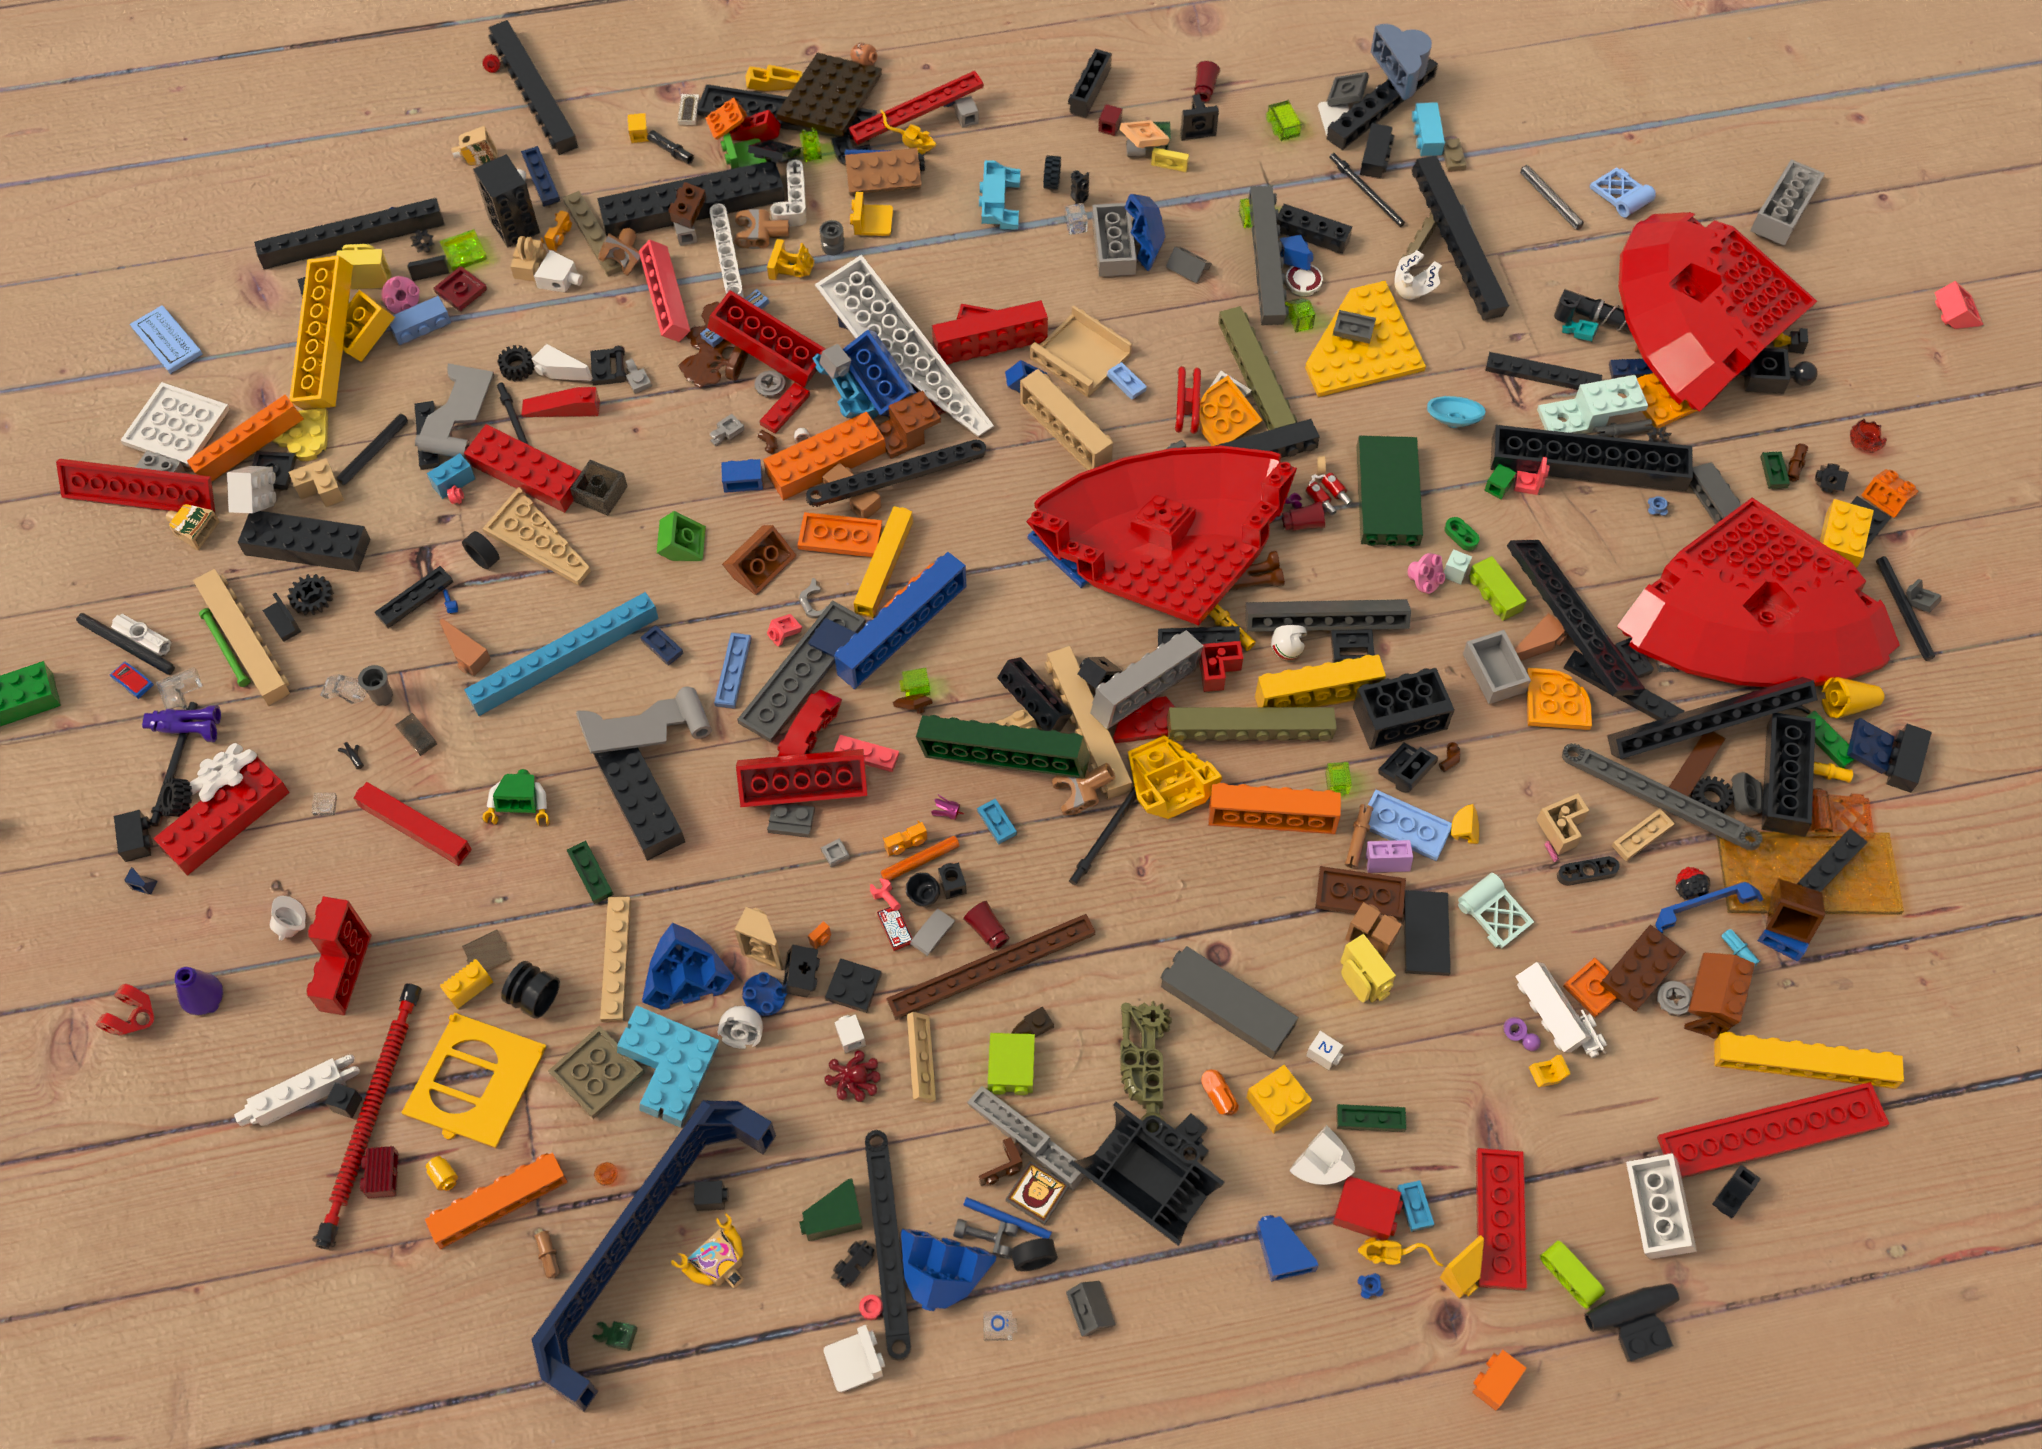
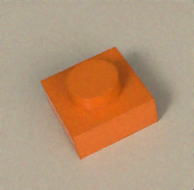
M823 921L808 935L809 943L814 949H817L820 945H825L829 941L831 936L830 927Z

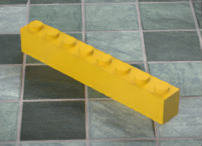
M1732 1032L1720 1033L1714 1041L1715 1067L1852 1084L1871 1082L1872 1086L1897 1089L1904 1082L1903 1056L1894 1055L1892 1052L1875 1053L1869 1049L1850 1050L1845 1046L1834 1048L1826 1047L1822 1043L1810 1045L1803 1044L1802 1041L1797 1040L1790 1042L1781 1041L1779 1038L1761 1039L1755 1035L1737 1036Z

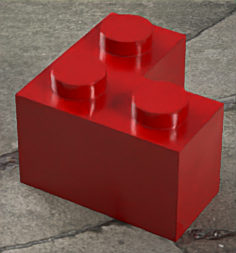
M1241 641L1202 644L1203 649L1199 658L1204 692L1224 690L1225 672L1242 670L1243 653Z

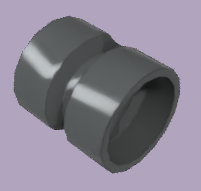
M836 220L822 223L819 229L822 251L832 256L842 253L845 249L842 224Z

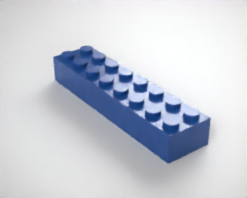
M949 552L944 556L938 557L933 566L925 569L921 576L915 582H911L902 594L895 596L889 606L882 608L878 616L873 620H869L859 633H855L846 645L837 649L834 655L837 675L853 689H856L967 587L966 565Z

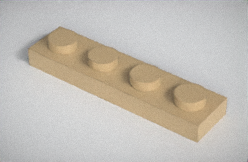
M912 1012L907 1014L913 1100L932 1103L936 1101L930 1018L927 1015Z

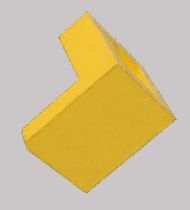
M645 113L628 115V131L631 143L649 142Z

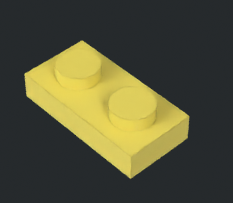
M1153 148L1151 165L1186 172L1189 154Z

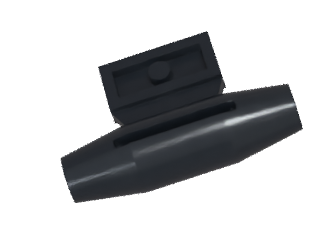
M1672 1283L1643 1287L1609 1299L1585 1313V1321L1592 1332L1620 1327L1618 1339L1627 1362L1673 1346L1665 1324L1656 1314L1679 1301V1294Z

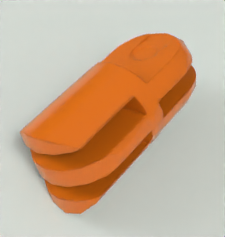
M1212 1069L1205 1071L1201 1077V1083L1217 1112L1222 1115L1235 1114L1238 1111L1239 1105L1222 1074Z

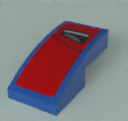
M123 662L109 675L115 682L123 686L138 699L154 686L149 679L127 662Z

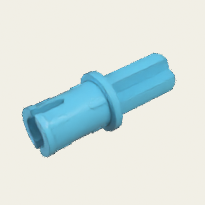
M1732 929L1722 934V939L1734 951V955L1755 963V966L1760 962L1749 950L1748 944H1744Z

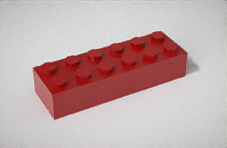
M729 290L709 317L707 326L709 330L804 388L817 371L813 357L816 354L822 355V351L826 350L821 345Z
M1040 300L932 325L933 348L943 361L950 365L959 361H967L972 358L1032 345L1034 342L1041 344L1048 337V316L1043 302Z
M487 424L464 452L470 466L516 489L520 487L524 493L564 513L587 484L582 471Z
M864 749L737 760L736 773L740 807L867 796Z
M258 757L241 768L239 773L243 775V779L235 786L224 785L216 791L210 800L206 802L200 800L153 838L187 876L290 793L284 783Z

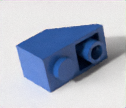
M1302 236L1280 238L1282 243L1280 256L1283 257L1284 264L1304 270H1311L1313 253L1309 251L1308 243L1304 241Z

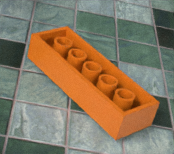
M866 411L763 459L765 473L782 500H786L822 483V476L838 463L852 469L886 453L885 438Z
M1226 783L1212 784L1208 825L1336 834L1341 816V793L1332 790L1322 792L1313 791L1312 789L1293 790L1289 787L1279 789L1269 786L1250 787L1246 784L1238 786Z

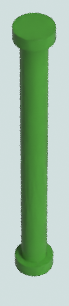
M209 608L201 610L199 616L205 620L236 675L238 685L240 687L247 686L251 680L248 676H245L215 623L211 610Z

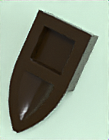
M1042 1006L1024 1016V1020L1017 1024L1012 1034H1035V1037L1054 1028V1024Z

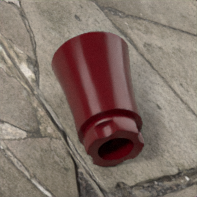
M1201 61L1196 66L1194 95L1200 94L1201 101L1209 102L1213 95L1216 80L1220 73V67L1216 63Z
M1321 501L1283 512L1282 522L1284 530L1296 531L1325 528V516Z
M983 901L974 906L963 918L992 950L1001 948L1010 939L1005 932L1006 930L993 913L988 901Z

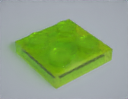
M475 229L439 241L452 272L460 266L465 268L488 260Z

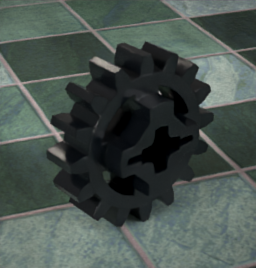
M309 574L306 575V579L299 577L300 582H293L294 588L288 589L290 595H287L292 608H295L297 613L302 611L305 616L308 612L315 615L317 610L322 613V607L328 608L327 602L333 601L331 595L334 592L330 582L326 581L324 576L319 578L317 574L313 578Z

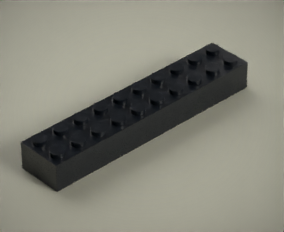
M773 161L597 198L606 236L611 234L616 238L619 237L623 229L627 228L634 230L635 234L674 226L668 211L671 203H675L679 187L682 188L684 182L702 188L706 192V201L696 221L711 218L710 208L714 204H723L726 207L727 214L785 201L783 184L777 164Z
M1496 425L1492 436L1490 470H1495L1498 464H1501L1516 473L1517 471L1537 474L1543 457H1546V465H1550L1548 473L1550 477L1687 491L1693 478L1692 446L1504 425Z

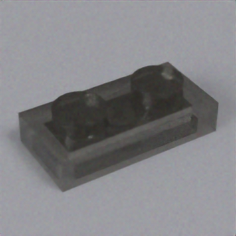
M413 713L395 724L399 732L420 756L437 745L436 740Z

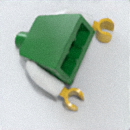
M520 769L517 774H506L500 782L490 789L487 807L489 808L483 814V820L487 824L491 816H493L492 823L494 825L497 824L498 816L494 813L495 811L536 813V810H539L535 818L538 826H540L539 820L541 818H546L547 826L549 825L550 820L545 813V809H547L546 792L541 784L536 782L535 776L531 775L528 770Z

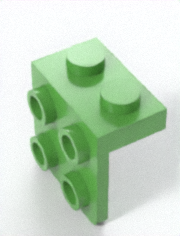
M730 132L723 136V141H720L722 151H726V154H724L726 164L730 165L731 169L766 162V158H756L754 154L748 153L749 145L760 142L759 139L733 144Z

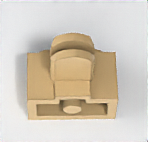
M520 236L518 238L510 266L514 279L535 281L534 275L540 267L542 260L546 257V249L543 248L542 241L532 240V237L525 238Z

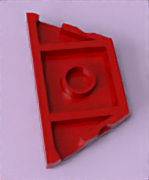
M1167 696L1152 699L1118 722L1113 736L1114 744L1154 739L1164 735L1168 737L1167 714L1169 707L1175 706Z

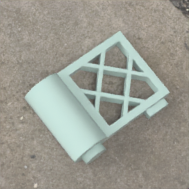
M1494 873L1488 874L1458 899L1459 909L1464 914L1472 915L1489 934L1487 938L1495 948L1499 946L1502 949L1534 923L1505 889L1502 880ZM1504 897L1509 903V910L1498 909V900ZM1484 911L1494 912V923L1486 922L1481 914ZM1498 913L1509 914V925L1498 923ZM1513 915L1521 916L1526 923L1523 926L1513 925ZM1497 927L1508 929V938L1503 941L1498 936Z

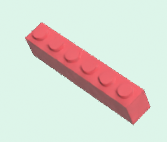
M649 239L639 250L661 336L680 342L690 332V327L668 247Z

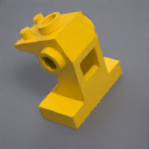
M777 239L767 265L768 277L771 280H776L778 273L799 278L809 276L815 261L810 255L809 249L803 243L800 244L799 253L792 254L785 251L784 240Z

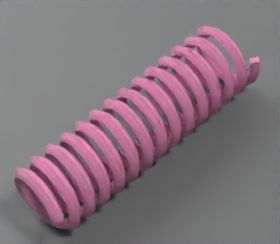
M1546 841L1547 843L1544 845L1553 862L1558 861L1559 858L1552 848L1550 841Z

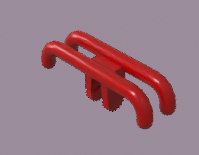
M1181 366L1177 371L1178 390L1175 431L1177 433L1182 432L1184 415L1192 414L1190 431L1192 434H1196L1200 418L1201 370L1198 367L1194 368L1192 373L1193 388H1185L1186 369Z

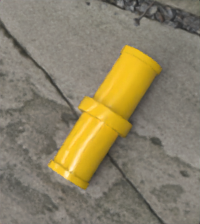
M1814 761V774L1824 776L1828 780L1833 778L1847 783L1851 782L1853 770L1836 767L1833 763L1824 764Z

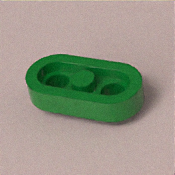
M1451 517L1446 521L1445 533L1455 543L1467 551L1477 548L1480 540L1479 535L1467 523L1458 517Z

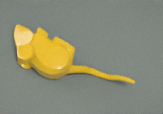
M880 109L886 128L900 133L902 141L907 147L918 148V152L924 154L936 146L932 137L929 136V132H921V128L916 125L910 124L905 131L900 128L890 127L887 124L884 111Z
M1373 1237L1367 1239L1358 1248V1253L1369 1261H1373L1374 1264L1384 1262L1389 1265H1395L1400 1263L1402 1255L1422 1247L1428 1251L1437 1265L1443 1267V1264L1439 1263L1435 1258L1431 1248L1423 1243H1416L1402 1249L1401 1244L1397 1241H1377Z

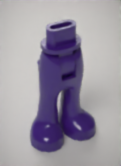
M211 705L197 710L166 709L160 712L156 710L153 713L144 714L142 728L151 729L153 732L158 731L169 734L199 733L205 741L215 742L217 739L215 724L220 723L221 710L218 705ZM188 720H199L198 722H184Z

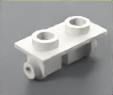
M1581 1010L1583 1016L1579 1018L1592 1036V1039L1582 1045L1586 1054L1590 1055L1591 1058L1598 1056V1051L1600 1050L1606 1054L1604 1047L1607 1046V1043L1602 1034L1597 1035L1593 1028L1597 1026L1591 1014L1587 1015L1584 1010Z

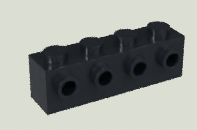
M1099 49L1094 50L1085 70L1082 71L1081 78L1075 85L1073 93L1069 96L1068 105H1070V113L1087 117L1111 70L1112 53Z
M1283 204L1278 214V220H1276L1277 225H1280V234L1290 237L1301 235L1305 242L1343 254L1346 249L1353 227L1287 204Z
M1022 657L1007 660L997 677L998 680L1038 722L1044 731H1062L1073 714L1070 709Z

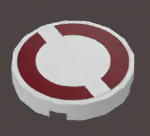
M1311 265V270L1292 266L1287 271L1285 282L1287 288L1291 289L1295 295L1311 296L1314 292L1320 290L1323 277L1320 270Z

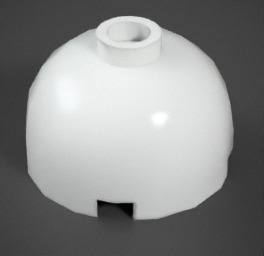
M734 1006L722 1015L717 1033L718 1036L719 1034L722 1036V1041L731 1047L745 1049V1045L751 1044L754 1047L761 1041L763 1022L760 1015L754 1009L747 1006Z

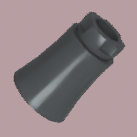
M378 665L364 668L358 676L359 685L367 692L376 705L386 706L390 704L393 691L389 684L386 670Z

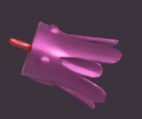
M939 794L938 796L943 800L936 798V806L946 811H931L932 815L946 816L956 820L958 813L964 814L959 812L960 804L949 801Z

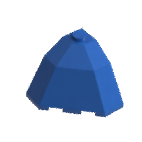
M1130 194L1124 208L1134 218L1131 234L1141 245L1137 259L1149 271L1166 237L1159 207L1149 196Z
M672 923L660 938L651 958L642 1002L662 1010L670 1008V1004L682 1001L683 1004L700 1000L701 996L713 993V996L723 994L734 980V975L708 943L691 930Z
M902 1229L901 1231L904 1278L913 1299L922 1304L921 1307L925 1310L946 1309L967 1297L996 1261L997 1256L979 1247L960 1246L961 1242L945 1237L940 1241L930 1235V1233L921 1230Z

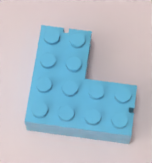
M636 1005L628 1022V1028H625L618 1042L617 1053L656 1069L640 1102L639 1111L658 1118L660 1109H663L662 1120L681 1128L717 1051L719 1040Z

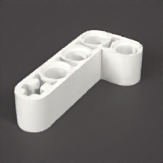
M791 160L787 164L788 202H778L771 206L772 220H789V227L801 226L807 221L803 164L799 160Z

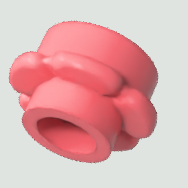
M453 485L452 488L447 490L448 498L452 504L462 503L464 493L461 488Z

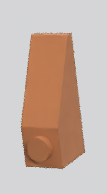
M1548 613L1515 648V651L1521 661L1551 651L1557 644L1561 646L1567 638L1565 635L1566 631L1560 621Z
M442 618L440 624L458 662V668L465 674L468 672L475 676L491 660L487 649Z

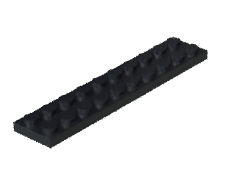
M706 84L697 108V115L707 117L710 113L723 106L725 102L735 98L746 111V117L766 110H770L776 117L777 112L787 97ZM860 108L849 127L877 115V111ZM778 120L781 123L780 128L835 137L840 136ZM848 127L844 135H848L849 139H853Z
M1511 540L1507 547L1512 556L1520 564L1523 572L1532 581V585L1539 591L1542 599L1551 608L1554 616L1558 618L1564 630L1570 635L1575 646L1579 648L1585 660L1591 665L1596 676L1600 678L1612 697L1642 694L1645 687L1540 540Z

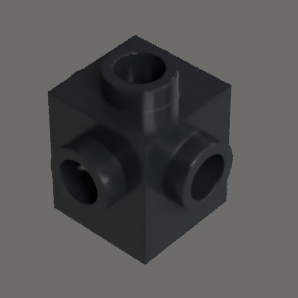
M1828 463L1827 466L1821 465L1820 470L1816 471L1815 481L1822 491L1833 493L1834 490L1844 491L1849 472L1846 469L1840 468L1838 464Z

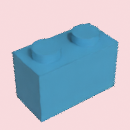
M460 453L427 473L432 487L442 499L448 496L447 490L452 488L453 485L462 488L475 480L470 464Z

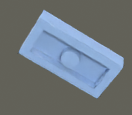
M1122 362L1107 371V376L1131 400L1146 391L1147 386Z

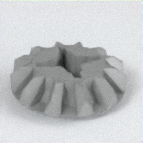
M765 371L755 379V389L758 391V394H763L765 398L770 395L774 398L775 394H781L782 389H785V379L776 371ZM773 380V385L767 388V385Z
M1677 981L1664 983L1657 992V1001L1660 1003L1661 1009L1666 1010L1669 1015L1677 1014L1679 1016L1687 1013L1692 997L1690 989ZM1672 992L1676 998L1680 999L1677 1002V1006L1673 1000L1669 999L1672 996Z

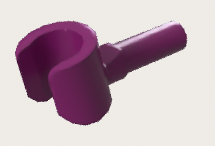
M1293 493L1286 499L1285 504H1292L1294 508H1300L1302 506L1300 502L1302 498L1299 494Z

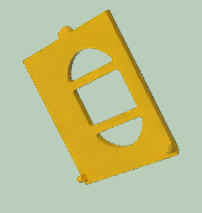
M454 1013L449 1016L450 1022L401 1113L402 1115L443 1129L442 1134L445 1139H453L457 1134L496 1148L545 1052L546 1045ZM467 1041L483 1042L496 1052L498 1063L488 1062L455 1050L453 1047ZM447 1056L494 1072L481 1098L434 1082ZM435 1090L474 1104L476 1107L458 1114L444 1112L434 1105L430 1091Z

